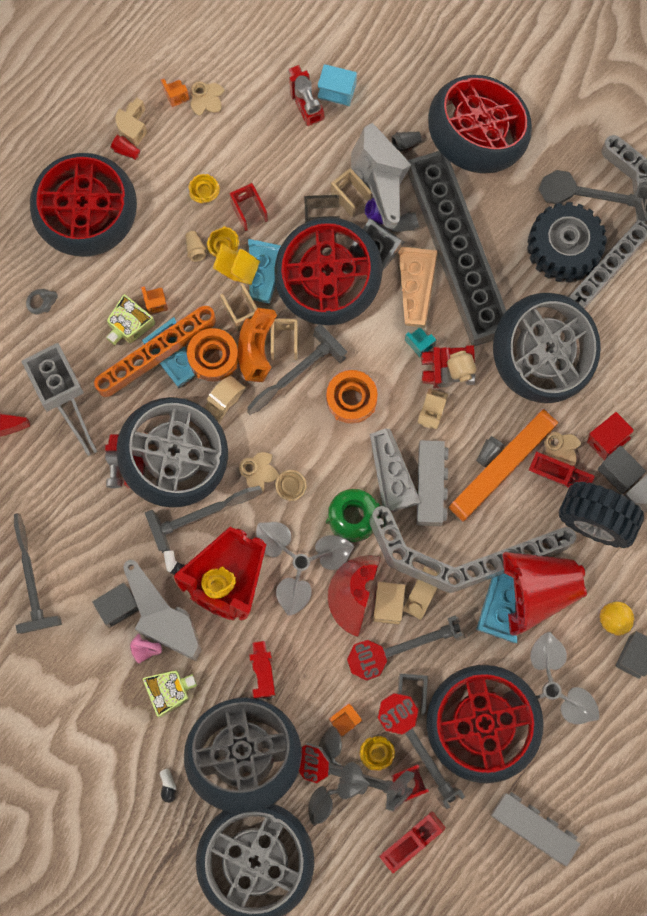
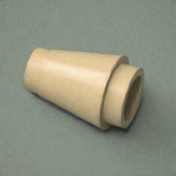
M190 231L186 233L187 256L193 262L203 260L206 257L207 250L197 232Z

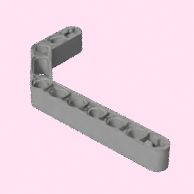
M616 135L607 137L602 147V155L632 179L635 195L639 183L647 184V158ZM624 158H629L631 161H626ZM639 170H644L646 174L641 173ZM637 212V222L569 296V298L577 301L584 309L647 240V224L645 221L638 219ZM632 235H637L640 239L636 240ZM619 249H625L627 254L622 253ZM607 263H613L615 267L611 268L607 265ZM595 276H598V277H600L603 281H602V282H598V281H596V280L594 279V277H595ZM581 291H588L590 296L583 295Z
M377 507L369 521L383 556L391 568L448 593L457 592L504 574L503 552L525 554V549L531 555L550 557L567 550L576 540L575 532L571 528L564 527L454 568L406 547L393 515L387 507ZM384 535H391L393 537V541L387 540ZM542 543H546L549 546V550L545 549ZM393 553H398L402 560H396L393 557ZM412 562H418L434 569L437 572V576L415 568ZM486 563L493 565L494 570L488 569ZM467 570L473 571L476 577L469 576ZM448 577L454 578L457 584H451Z

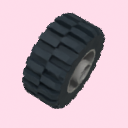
M560 202L556 203L554 208L551 206L547 207L543 213L536 217L528 236L527 251L528 254H531V263L537 264L535 269L539 273L543 271L546 278L554 277L557 282L566 279L567 283L573 282L574 278L579 281L585 277V274L589 275L599 264L606 249L607 237L604 235L606 230L604 225L600 226L601 219L599 216L594 217V211L590 208L585 210L583 208L584 205L579 203L577 206H574L573 202H566V205H562Z
M575 482L569 487L558 511L561 521L577 533L579 532L596 542L616 548H628L633 545L644 521L643 510L632 500L611 489L585 482Z

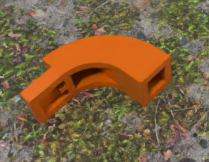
M257 308L252 318H246L242 325L238 341V360L246 381L263 383L272 368L266 358L264 345L266 335L277 317L274 310Z

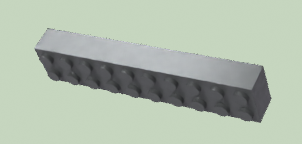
M439 151L408 160L411 164L408 170L409 178L433 243L438 251L440 262L471 345L478 346L493 341L496 328L505 314L506 308L451 162Z

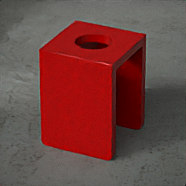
M253 183L229 193L231 205L244 231H248L247 222L238 203L253 197L265 223L268 222L267 210Z
M615 412L589 433L587 443L605 460L619 446L623 447L631 440L629 435L634 432V429Z
M419 765L391 775L392 781L395 782L405 771L414 773L412 779L415 781V787L413 788V793L405 801L429 792V789L425 788L419 773Z

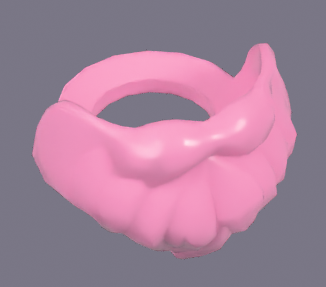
M139 633L130 643L131 653L137 663H141L152 655L156 656L162 652V647L159 643L143 640Z

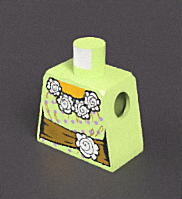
M124 294L107 320L109 327L113 330L106 338L113 345H116L121 338L125 339L128 343H133L155 325V321L150 314Z
M177 670L143 678L156 715L159 718L188 701L189 697L186 690L197 686L193 674L181 679Z

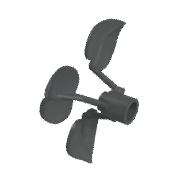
M331 726L325 732L319 746L322 747L331 763L343 767L339 779L338 789L327 792L326 788L321 786L312 794L309 802V817L313 826L323 823L330 816L333 807V801L330 797L332 794H338L342 799H350L357 794L363 795L370 785L357 763L349 762L347 765L342 766L335 760V757L341 753L342 741L337 728Z

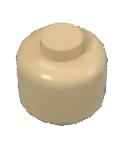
M460 351L450 355L447 365L452 379H459L460 383L471 380V375L476 373L472 354Z

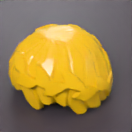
M199 174L189 183L190 197L197 203H208L219 195V184L209 174Z
M226 226L212 231L207 241L209 253L217 257L222 244L237 252L239 237L236 231Z
M221 567L219 570L211 569L203 575L201 585L205 594L210 598H222L234 588L235 577L233 573L225 570L224 567Z
M623 602L608 603L600 611V623L607 632L615 636H621L629 633L632 629L634 614L631 608Z
M370 737L360 747V759L370 770L379 771L385 769L394 760V746L385 737Z

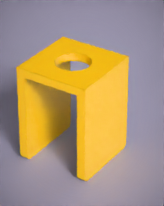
M222 244L213 269L230 280L252 285L260 261L243 249H239L238 253Z

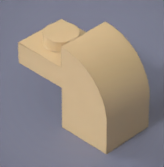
M137 97L128 104L126 112L119 108L116 113V124L120 136H125L136 147L147 133L145 124L138 120L144 113L145 107L143 101Z
M228 376L212 390L204 408L221 423L228 409L238 402L246 387L232 376Z
M431 388L428 389L418 424L426 428H438L448 397L447 393Z
M426 567L422 570L430 575L437 576L436 572ZM418 579L403 611L421 620L437 587Z

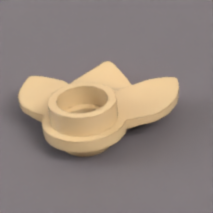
M200 81L194 83L190 89L192 96L190 104L193 112L198 116H201L205 110L212 113L220 112L222 106L219 96L225 92L224 88L217 83L205 84Z
M558 432L549 433L544 440L546 447L544 455L575 466L577 457L574 449L581 445L579 439L571 434L562 436ZM552 439H558L559 443L557 446L551 445Z
M260 452L253 458H246L241 461L239 471L246 478L249 488L260 486L262 491H264V483L277 480L278 472L273 466L269 465L273 457L271 454ZM249 465L253 467L251 472L246 471V467Z

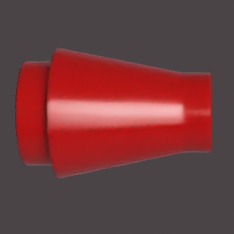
M118 134L110 146L114 153L134 160L138 158L141 152L125 136Z

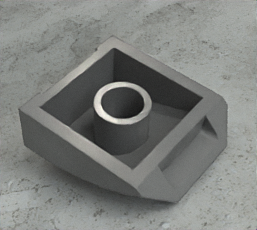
M369 219L363 230L373 239L379 250L383 272L405 242L381 224ZM354 241L349 249L354 257H366L362 248Z

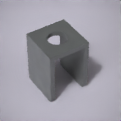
M619 446L598 467V471L621 494L625 493L646 472L622 446Z
M125 583L118 585L92 601L103 622L109 628L139 611L135 598Z
M637 631L630 634L615 665L618 669L638 679L647 675V636Z
M400 673L397 694L402 695L403 679L423 681L420 715H425L428 676Z

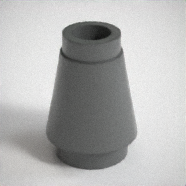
M419 131L396 132L395 135H392L391 142L401 152L421 143L422 137Z
M409 211L400 216L397 226L391 229L392 233L415 231V228L419 227L416 212L410 213Z
M492 436L486 439L476 461L482 466L487 467L503 451L504 444Z

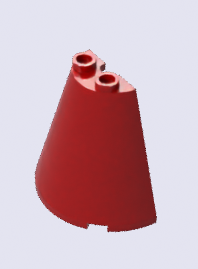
M230 526L175 574L174 580L182 592L187 590L191 596L190 599L205 610L228 620L234 621L238 617L240 621L248 618L251 612L267 544L258 537L250 539L246 537L247 534L242 529H235ZM221 567H224L225 570L234 574L235 586L222 598H210L202 588V577L211 569L219 570Z
M511 552L502 553L504 573L514 578L517 613L508 614L511 635L515 636L526 632L587 596L583 578L585 577V569L583 565H578L575 560Z
M365 555L347 561L336 571L329 585L328 605L333 618L343 630L356 637L359 636L370 594L366 590L365 585L368 581H373L376 576L381 558L379 556Z

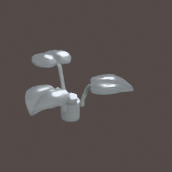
M278 522L258 523L256 537L262 539L267 544L266 555L277 557L283 550L293 558V566L297 570L295 580L285 578L278 584L276 589L277 599L289 616L302 610L310 600V584L307 581H299L301 571L309 567L310 561L320 558V563L324 568L336 570L346 563L354 548V545L348 540L339 536L329 535L317 541L315 545L318 552L317 555L308 557L305 554L295 555L285 547L291 542V532L287 526Z
M551 632L543 634L533 645L530 655L534 668L538 670L546 669L549 681L543 685V693L537 695V699L546 697L554 700L560 697L565 700L561 705V713L565 720L572 724H583L598 720V706L588 691L583 688L574 687L569 690L566 697L561 693L560 685L553 682L550 669H560L566 662L567 654L562 643ZM513 690L508 691L503 696L512 707L524 705ZM503 713L500 716V721L511 724L512 717L509 713Z

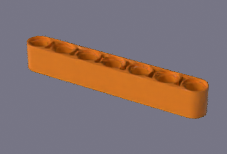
M209 306L199 307L98 375L94 381V386L98 393L103 397L112 396L189 344L190 340L198 332L212 328L216 323L213 309ZM203 315L211 316L209 320L201 319ZM187 326L194 327V329L190 332L185 331V328ZM171 337L178 338L176 342L168 343ZM155 348L161 349L158 354H156V355L151 354V351H152L153 349H155ZM137 360H144L142 365H134ZM121 371H126V372H127L124 377H122V378L117 377V375H118L119 372H121ZM105 382L110 383V385H109L108 388H106V389H101V388H100V386H101L103 383H105Z
M543 409L450 504L448 509L464 522L545 439L559 422Z

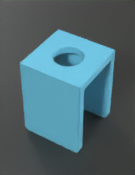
M325 64L318 82V88H320L318 98L350 106L356 87L357 72Z

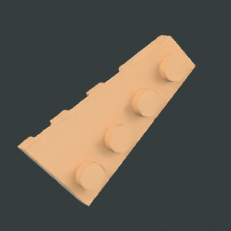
M401 247L399 257L405 325L425 328L438 251Z

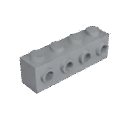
M420 440L417 494L421 503L417 504V526H442L443 521H447V508H443V502L447 500L448 489L444 488V480L448 479V468H444V460H448V448H445V441Z
M512 792L509 795L503 793L490 816L563 866H567L580 846V843L576 841L577 836L568 830L563 832L558 829L559 824L549 817L545 820L539 816L540 811L530 804L528 807L520 803L522 799Z

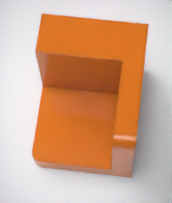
M165 79L161 80L162 88L172 107L190 100L188 90L185 84L182 85L180 80L167 84Z
M145 286L141 287L148 314L152 315L168 310L162 288L146 291Z
M349 703L329 718V721L337 728L340 736H344L361 723L362 719Z

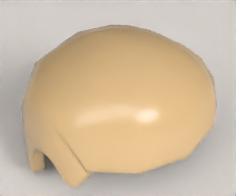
M296 470L283 471L277 477L275 483L276 492L281 498L288 501L298 500L307 489L305 477Z

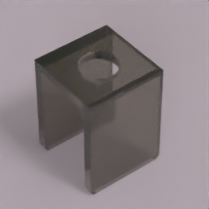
M339 195L304 196L305 223L317 218H324L308 217V209L338 208ZM325 216V217L340 218V216Z

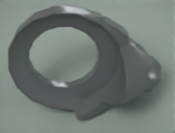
M47 289L34 290L26 300L27 309L36 315L44 312L48 313L51 306L56 302L58 294ZM40 294L43 304L41 307L34 309L31 306V300L35 295Z

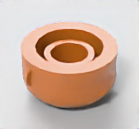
M209 328L198 332L190 340L187 347L189 365L198 379L201 378L211 382L225 379L237 369L238 350L235 340L225 330ZM212 349L220 350L223 353L220 361L216 363L205 361L204 354Z
M357 370L343 371L333 377L327 387L326 401L328 409L336 420L344 423L354 424L365 421L375 412L378 396L377 387L365 372ZM353 390L358 392L362 399L356 405H348L343 401L342 395L347 391Z

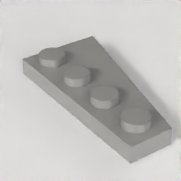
M385 428L370 434L382 506L387 507L392 513L420 504V499L391 429Z

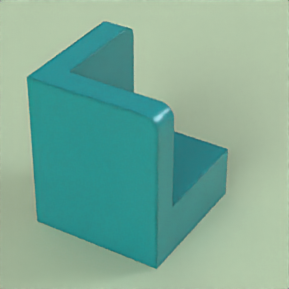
M418 328L413 333L408 332L405 334V341L419 358L423 352H428L436 345V338L432 334L428 336L422 328Z

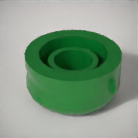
M360 489L344 490L338 493L330 502L326 524H329L336 536L344 538L349 542L363 541L373 534L369 522L374 510L381 505L366 491ZM352 506L360 508L364 515L361 522L357 524L347 522L344 518V511Z

